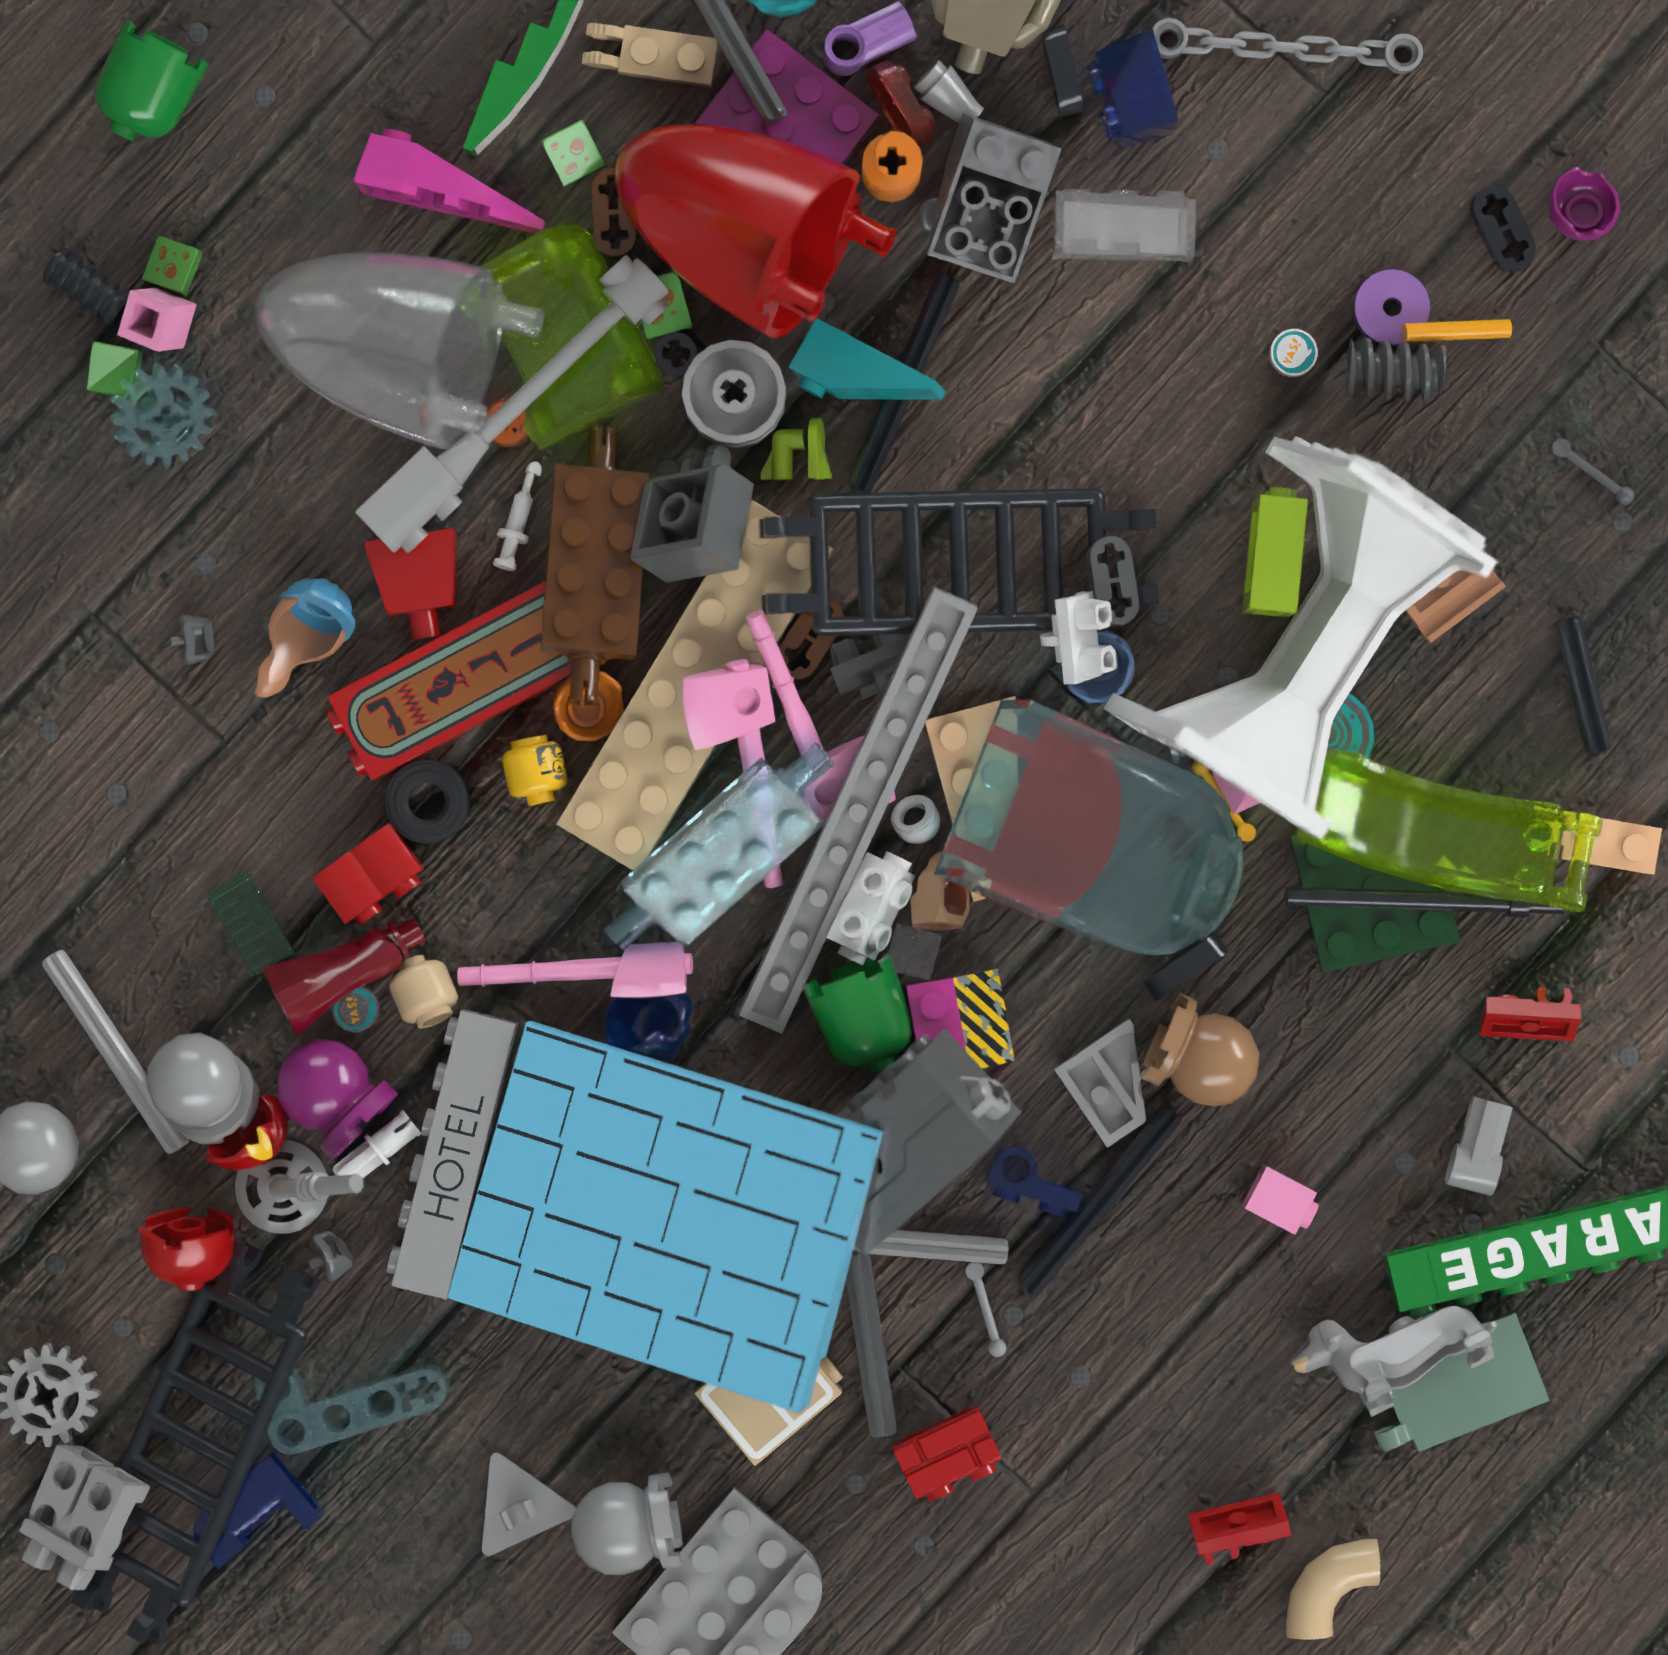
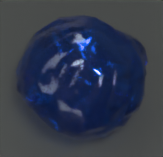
M686 993L658 997H616L606 1013L604 1031L608 1045L658 1061L674 1058L691 1030L688 1024L692 1013L691 999Z

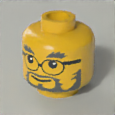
M547 735L510 742L511 750L506 751L502 756L506 783L510 795L516 798L526 797L528 806L555 801L554 791L563 789L568 783L561 746L556 742H548Z

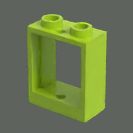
M1269 487V491H1265L1264 495L1260 494L1252 502L1242 613L1287 618L1297 613L1308 499L1297 498L1296 489Z

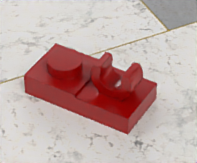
M1545 987L1538 988L1535 1000L1519 999L1517 996L1508 994L1486 997L1480 1017V1036L1574 1042L1581 1021V1004H1571L1572 992L1569 988L1563 989L1560 1003H1550L1546 999Z
M1279 1493L1188 1514L1198 1555H1204L1208 1565L1214 1564L1213 1552L1229 1549L1232 1559H1236L1239 1557V1546L1245 1545L1246 1547L1259 1543H1269L1276 1539L1291 1536L1289 1522Z

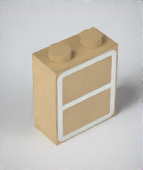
M825 1356L820 1362L810 1405L800 1413L705 1382L695 1389L694 1394L754 1466H756L842 1394V1388L837 1382L843 1376Z

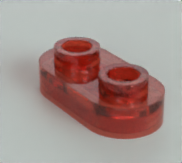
M884 60L869 68L867 78L870 88L895 131L903 132L913 138L919 148L933 141V130L936 128L935 120L929 109L925 105H920L912 93L911 80L906 70L901 65H894L889 60Z

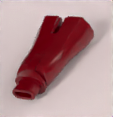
M414 918L396 927L390 921L386 923L388 927L386 930L384 928H376L332 949L263 968L262 971L295 1034H300L349 993L398 969L401 962L410 956L408 950L426 941Z

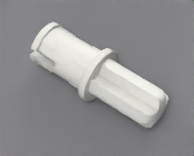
M403 1110L373 1136L370 1137L366 1134L364 1136L366 1141L334 1165L333 1172L335 1175L358 1174L363 1179L383 1162L388 1165L390 1163L388 1158L416 1136L421 1135V1132Z

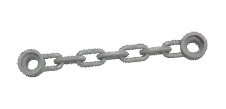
M1174 18L1160 20L1155 24L1150 34L1152 50L1159 57L1166 59L1175 58L1181 53L1202 55L1211 52L1213 48H1229L1236 55L1247 58H1270L1276 52L1294 53L1302 61L1323 63L1332 62L1338 56L1357 57L1359 62L1364 65L1388 67L1395 73L1407 74L1416 69L1423 57V48L1420 41L1410 34H1398L1390 41L1364 40L1357 47L1340 46L1335 39L1321 36H1302L1295 43L1279 42L1271 34L1246 31L1237 33L1233 38L1214 37L1206 29L1186 28L1182 22ZM1165 32L1174 34L1177 44L1171 48L1164 47L1160 43V35ZM1188 35L1205 36L1200 39V44L1205 47L1186 46ZM1241 39L1267 40L1268 42L1262 44L1263 49L1267 51L1241 50V48L1246 47V42ZM1303 43L1329 44L1331 46L1325 48V52L1329 55L1303 54L1309 50L1308 45ZM1366 47L1385 48L1384 59L1366 58L1371 55V50ZM1397 48L1407 49L1410 53V61L1407 63L1398 62L1394 57V50Z

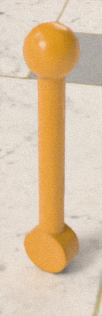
M1195 759L1192 763L1193 773L1203 777L1236 825L1238 839L1243 842L1253 840L1256 835L1254 826L1245 823L1239 813H1233L1210 773V769Z

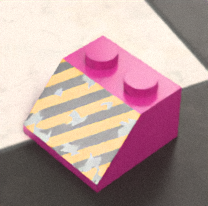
M998 968L906 985L915 1040L924 1033L932 1039L945 1028L981 1068L1015 1061Z

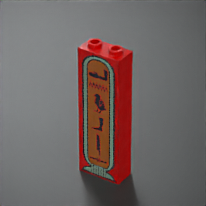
M545 581L327 697L332 707L325 710L338 735L344 732L347 733L354 749L348 751V755L360 777L368 773L372 781H377L562 683L565 678L571 675L572 663L568 662L567 656L556 652L540 651Z

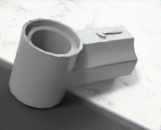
M1472 1096L1460 1142L1455 1144L1448 1162L1445 1184L1487 1196L1493 1195L1501 1173L1503 1157L1500 1153L1513 1107Z

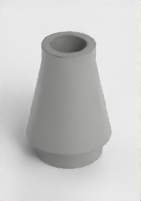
M940 60L935 62L914 86V89L921 94L919 100L957 123H960L963 113L978 117L984 110L970 93L952 65L946 67Z

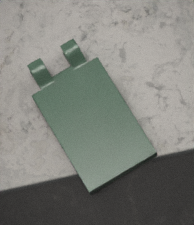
M1510 1312L1487 1321H1496L1497 1324L1495 1331L1490 1333L1492 1339L1491 1347L1494 1351L1493 1359L1470 1369L1466 1362L1468 1352L1456 1356L1450 1355L1414 1384L1403 1389L1389 1390L1394 1404L1393 1408L1399 1422L1374 1431L1380 1449L1386 1452L1412 1440L1415 1449L1420 1452L1550 1401L1515 1312ZM1359 1393L1363 1405H1366L1367 1400L1364 1394Z

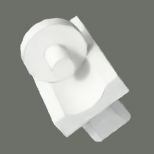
M1079 592L1074 596L1056 599V614L1051 615L1053 632L1041 634L1040 641L1041 646H1055L1056 662H1062L1064 684H1078L1115 670L1117 668L1115 649H1113L1112 645H1098L1097 630L1110 627L1112 621L1111 604L1108 601L1094 599L1093 592Z

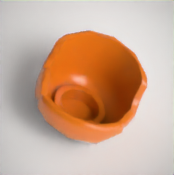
M600 671L599 704L596 706H584L585 687H583L582 700H580V705L578 706L568 703L571 675L565 678L558 686L553 701L555 720L559 728L566 735L577 741L595 742L610 735L624 713L622 687L619 682L606 672Z

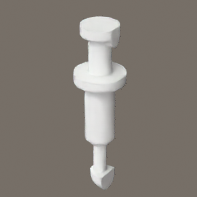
M531 462L526 467V477L522 491L515 494L506 528L498 529L497 536L505 540L500 557L494 558L493 565L500 569L515 571L517 565L515 564L514 556L518 543H528L529 537L523 533L533 502L531 494H529L534 476H540L542 467L538 462Z

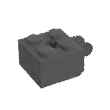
M712 444L707 448V452H704L699 447L688 449L685 452V456H683L684 461H682L680 473L655 477L644 484L630 560L665 582L738 570L754 484L730 468L731 452H729L725 444Z

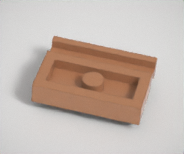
M1494 569L1491 570L1487 578L1465 570H1459L1406 609L1405 613L1414 625L1418 627L1426 641L1432 643L1504 589L1506 585L1498 578L1493 571Z

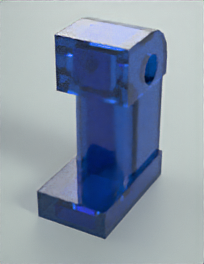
M274 1451L248 1472L225 1525L226 1533L221 1534L210 1560L217 1569H220L244 1549L251 1541L247 1535L283 1505H285L305 1531L325 1513ZM205 1511L198 1516L194 1523L193 1535L197 1540H199L210 1515Z

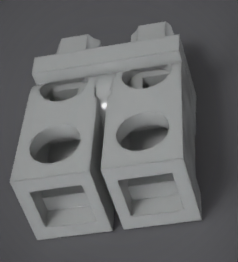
M56 1445L32 1503L29 1519H24L19 1532L29 1537L22 1560L40 1570H51L57 1555L64 1558V1561L56 1577L57 1582L72 1590H85L95 1570H109L114 1559L112 1555L120 1544L122 1530L135 1503H143L151 1486L121 1468L114 1467V1464L83 1446Z

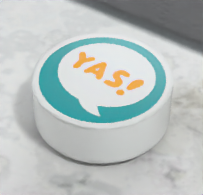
M1289 329L1280 333L1272 342L1269 351L1270 361L1274 369L1287 377H1299L1306 374L1314 366L1318 355L1317 345L1313 337L1300 329Z

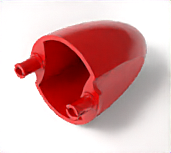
M678 124L663 126L643 132L627 142L620 151L615 164V182L622 205L632 224L654 252L675 273L702 295L742 322L771 338L784 336L804 318L808 321L816 319L825 303L823 300H825L826 295L823 292L833 278L850 240L877 253L880 257H884L889 252L895 241V238H893L897 233L895 229L889 228L862 214V208H860L862 195L856 192L860 179L858 172L826 156L774 137L717 125Z

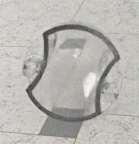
M355 252L318 257L299 262L281 270L271 277L260 289L255 301L254 315L257 329L271 353L293 376L309 389L347 412L382 429L410 440L445 450L459 441L466 432L476 436L480 435L485 426L487 407L482 405L494 371L502 329L524 334L535 339L540 334L543 326L544 310L506 300V296L502 292L501 282L492 280L493 270L414 254Z

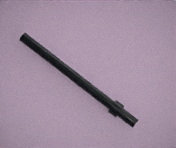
M1286 887L1284 893L1286 906L1503 912L1506 917L1527 918L1529 913L1564 914L1566 905L1565 897L1562 895H1530L1528 890L1508 889L1506 894Z

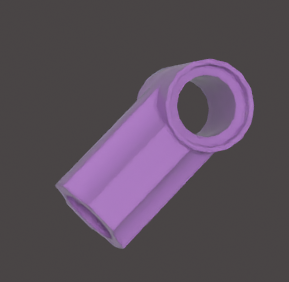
M897 1L850 25L835 27L829 32L825 40L823 49L825 66L837 76L853 75L861 66L916 40L917 35L906 9L900 1ZM848 41L855 46L858 54L851 60H841L834 55L832 47L837 42Z

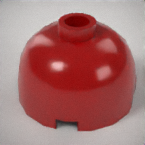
M180 1207L150 1215L145 1219V1228L141 1225L139 1227L143 1260L156 1277L167 1283L175 1284L180 1290L193 1291L203 1288L205 1282L213 1280L228 1267L232 1258L235 1231L234 1219L229 1213L215 1208H207L208 1216L188 1217L192 1207Z

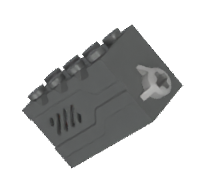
M945 1028L932 1039L924 1033L904 1052L905 1054L895 1063L894 1061L891 1062L872 1080L873 1082L864 1090L861 1089L835 1115L883 1131L855 1241V1246L864 1256L989 1150L1021 1113L1018 1107L1010 1100L1006 1089L999 1082L991 1079Z

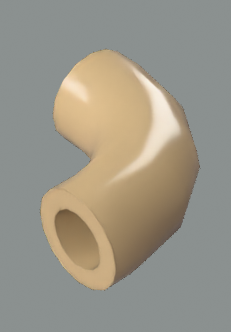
M1361 1539L1332 1546L1306 1565L1290 1592L1286 1617V1637L1292 1639H1322L1333 1636L1334 1609L1340 1598L1355 1588L1380 1585V1556L1377 1539Z

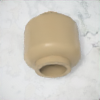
M424 955L413 956L401 962L398 968L400 972L390 980L389 989L402 1020L407 1023H416L418 1028L422 1029L439 1024L453 1015L451 1008L457 1003L458 995L446 965L438 960L426 961Z

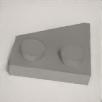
M1129 1018L1054 1068L1107 1148L1146 1122L1134 1025Z

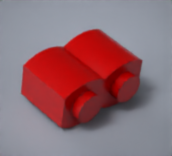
M389 823L312 879L344 924L356 920L361 926L383 910L379 902L389 894L394 892L399 899L418 886L421 881L416 875L425 868L403 837Z

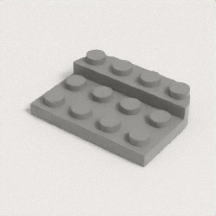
M733 1487L679 1551V1554L683 1557L684 1564L682 1566L665 1568L613 1629L612 1634L637 1655H781L818 1609L822 1595L821 1573L817 1561L807 1548Z

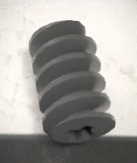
M1351 338L1346 365L1348 396L1353 397L1359 384H1364L1367 398L1372 399L1377 387L1383 386L1386 400H1391L1396 389L1401 388L1405 402H1410L1415 390H1420L1423 404H1429L1434 391L1439 392L1440 396L1442 394L1446 369V347L1438 345L1432 358H1430L1427 345L1420 343L1413 356H1411L1407 342H1400L1393 354L1390 342L1382 340L1376 352H1374L1371 339L1363 338L1357 351H1355Z

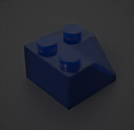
M1154 30L1141 32L1095 52L1093 58L1094 66L1088 67V74L1094 94L1103 93L1106 105H1103L1104 112H1100L1107 140L1115 138L1119 150L1172 135L1179 120Z

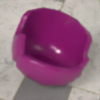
M1573 167L1559 176L1548 198L1549 219L1557 231L1572 240H1598L1604 237L1616 223L1620 213L1618 192L1608 180H1605L1603 173L1585 172L1580 167Z

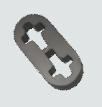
M1106 536L1096 541L1089 548L1086 563L1090 589L1093 592L1094 599L1109 601L1112 599L1111 585H1116L1119 600H1127L1128 607L1121 611V618H1117L1114 610H1111L1112 621L1110 627H1119L1127 624L1136 616L1139 610V597L1130 547L1124 540L1116 536ZM1105 546H1110L1111 552L1114 554L1119 553L1121 561L1113 566L1115 578L1111 579L1107 564L1099 563L1097 560V556L1104 553Z

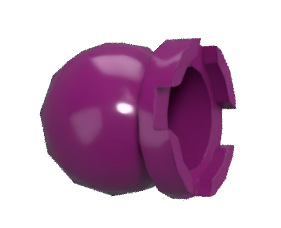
M315 1039L294 1049L282 1063L277 1078L278 1101L291 1120L306 1130L323 1132L325 1139L319 1147L332 1160L338 1157L364 1132L358 1125L362 1120L367 1123L375 1114H381L398 1095L385 1080L377 1087L373 1084L369 1085L367 1067L358 1054L343 1043L334 1040Z

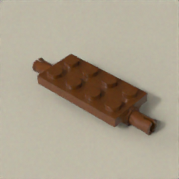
M592 426L588 429L587 466L556 464L554 467L540 651L556 652L568 657V662L572 663L568 703L578 706L580 705V700H582L583 687H585L584 706H596L599 704L600 665L605 664V660L614 658L634 660L637 653L643 567L630 560L644 484L649 480L650 473L622 471L615 468L619 431L613 427H607L604 445H602L603 426Z

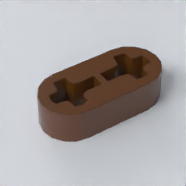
M611 167L599 172L592 182L593 231L595 243L599 251L608 258L621 259L626 254L632 253L635 248L637 229L627 215L619 195L618 209L610 210L608 196L600 194V188L608 186V179L615 178V168ZM619 217L621 232L629 233V238L621 241L620 249H612L609 241H602L603 234H608L611 231L610 218Z
M830 599V608L833 610L831 617H844L841 607ZM811 613L800 614L779 647L786 666H788L789 659L784 655L788 648L794 651L798 650L805 639L812 643L805 656L810 661V665L806 669L799 666L794 672L788 669L794 680H802L809 677L816 670L837 636L818 635L815 639L808 635L812 629Z

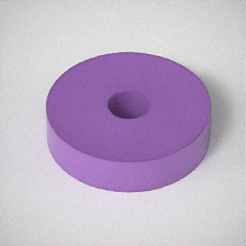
M1394 269L1380 271L1370 276L1358 289L1353 303L1354 320L1360 332L1376 344H1380L1382 340H1388L1391 346H1398L1400 342H1403L1401 328L1404 323H1426L1430 313V301L1423 284L1413 275ZM1387 300L1396 301L1400 307L1399 314L1396 316L1387 315L1383 310L1384 302Z

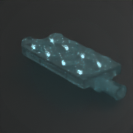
M814 742L811 745L812 747L786 770L782 767L775 770L762 758L757 760L621 881L624 891L634 899L635 903L614 922L605 927L609 937L616 944L620 942L618 944L619 947L625 951L650 926L656 924L657 926L661 925L679 943L686 947L825 825L822 817L804 799L806 796L804 791L829 768L835 766L832 758L824 749L821 751V746L818 743Z

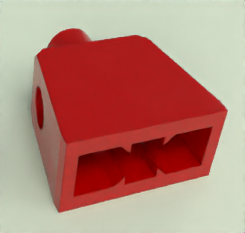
M454 528L427 532L428 535L408 554L402 547L393 553L381 539L364 542L386 612L391 617L409 615L412 641L440 637L436 610L456 607L458 537L457 531Z

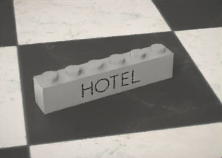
M466 1009L460 1010L459 1018L450 1017L444 1039V1044L451 1046L447 1064L439 1062L432 1090L440 1091L436 1110L427 1109L421 1130L422 1136L429 1137L425 1154H416L409 1181L417 1183L413 1201L404 1200L398 1222V1227L405 1228L401 1247L393 1245L386 1273L394 1274L391 1286L447 1300L467 1230L518 1022Z

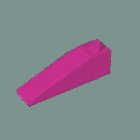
M384 129L383 136L370 134L354 179V183L363 195L546 236L547 225L543 219L419 144L411 142L412 135L392 129Z

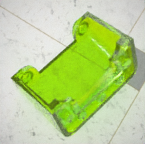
M569 224L541 230L455 282L460 292L461 305L466 313L484 322L494 321L525 383L610 303L602 292L605 286L599 281L609 269L591 235L579 224ZM623 316L535 400V403L526 408L524 428L530 439L537 443L540 450L553 447L647 399L662 389V375L637 324L633 325Z

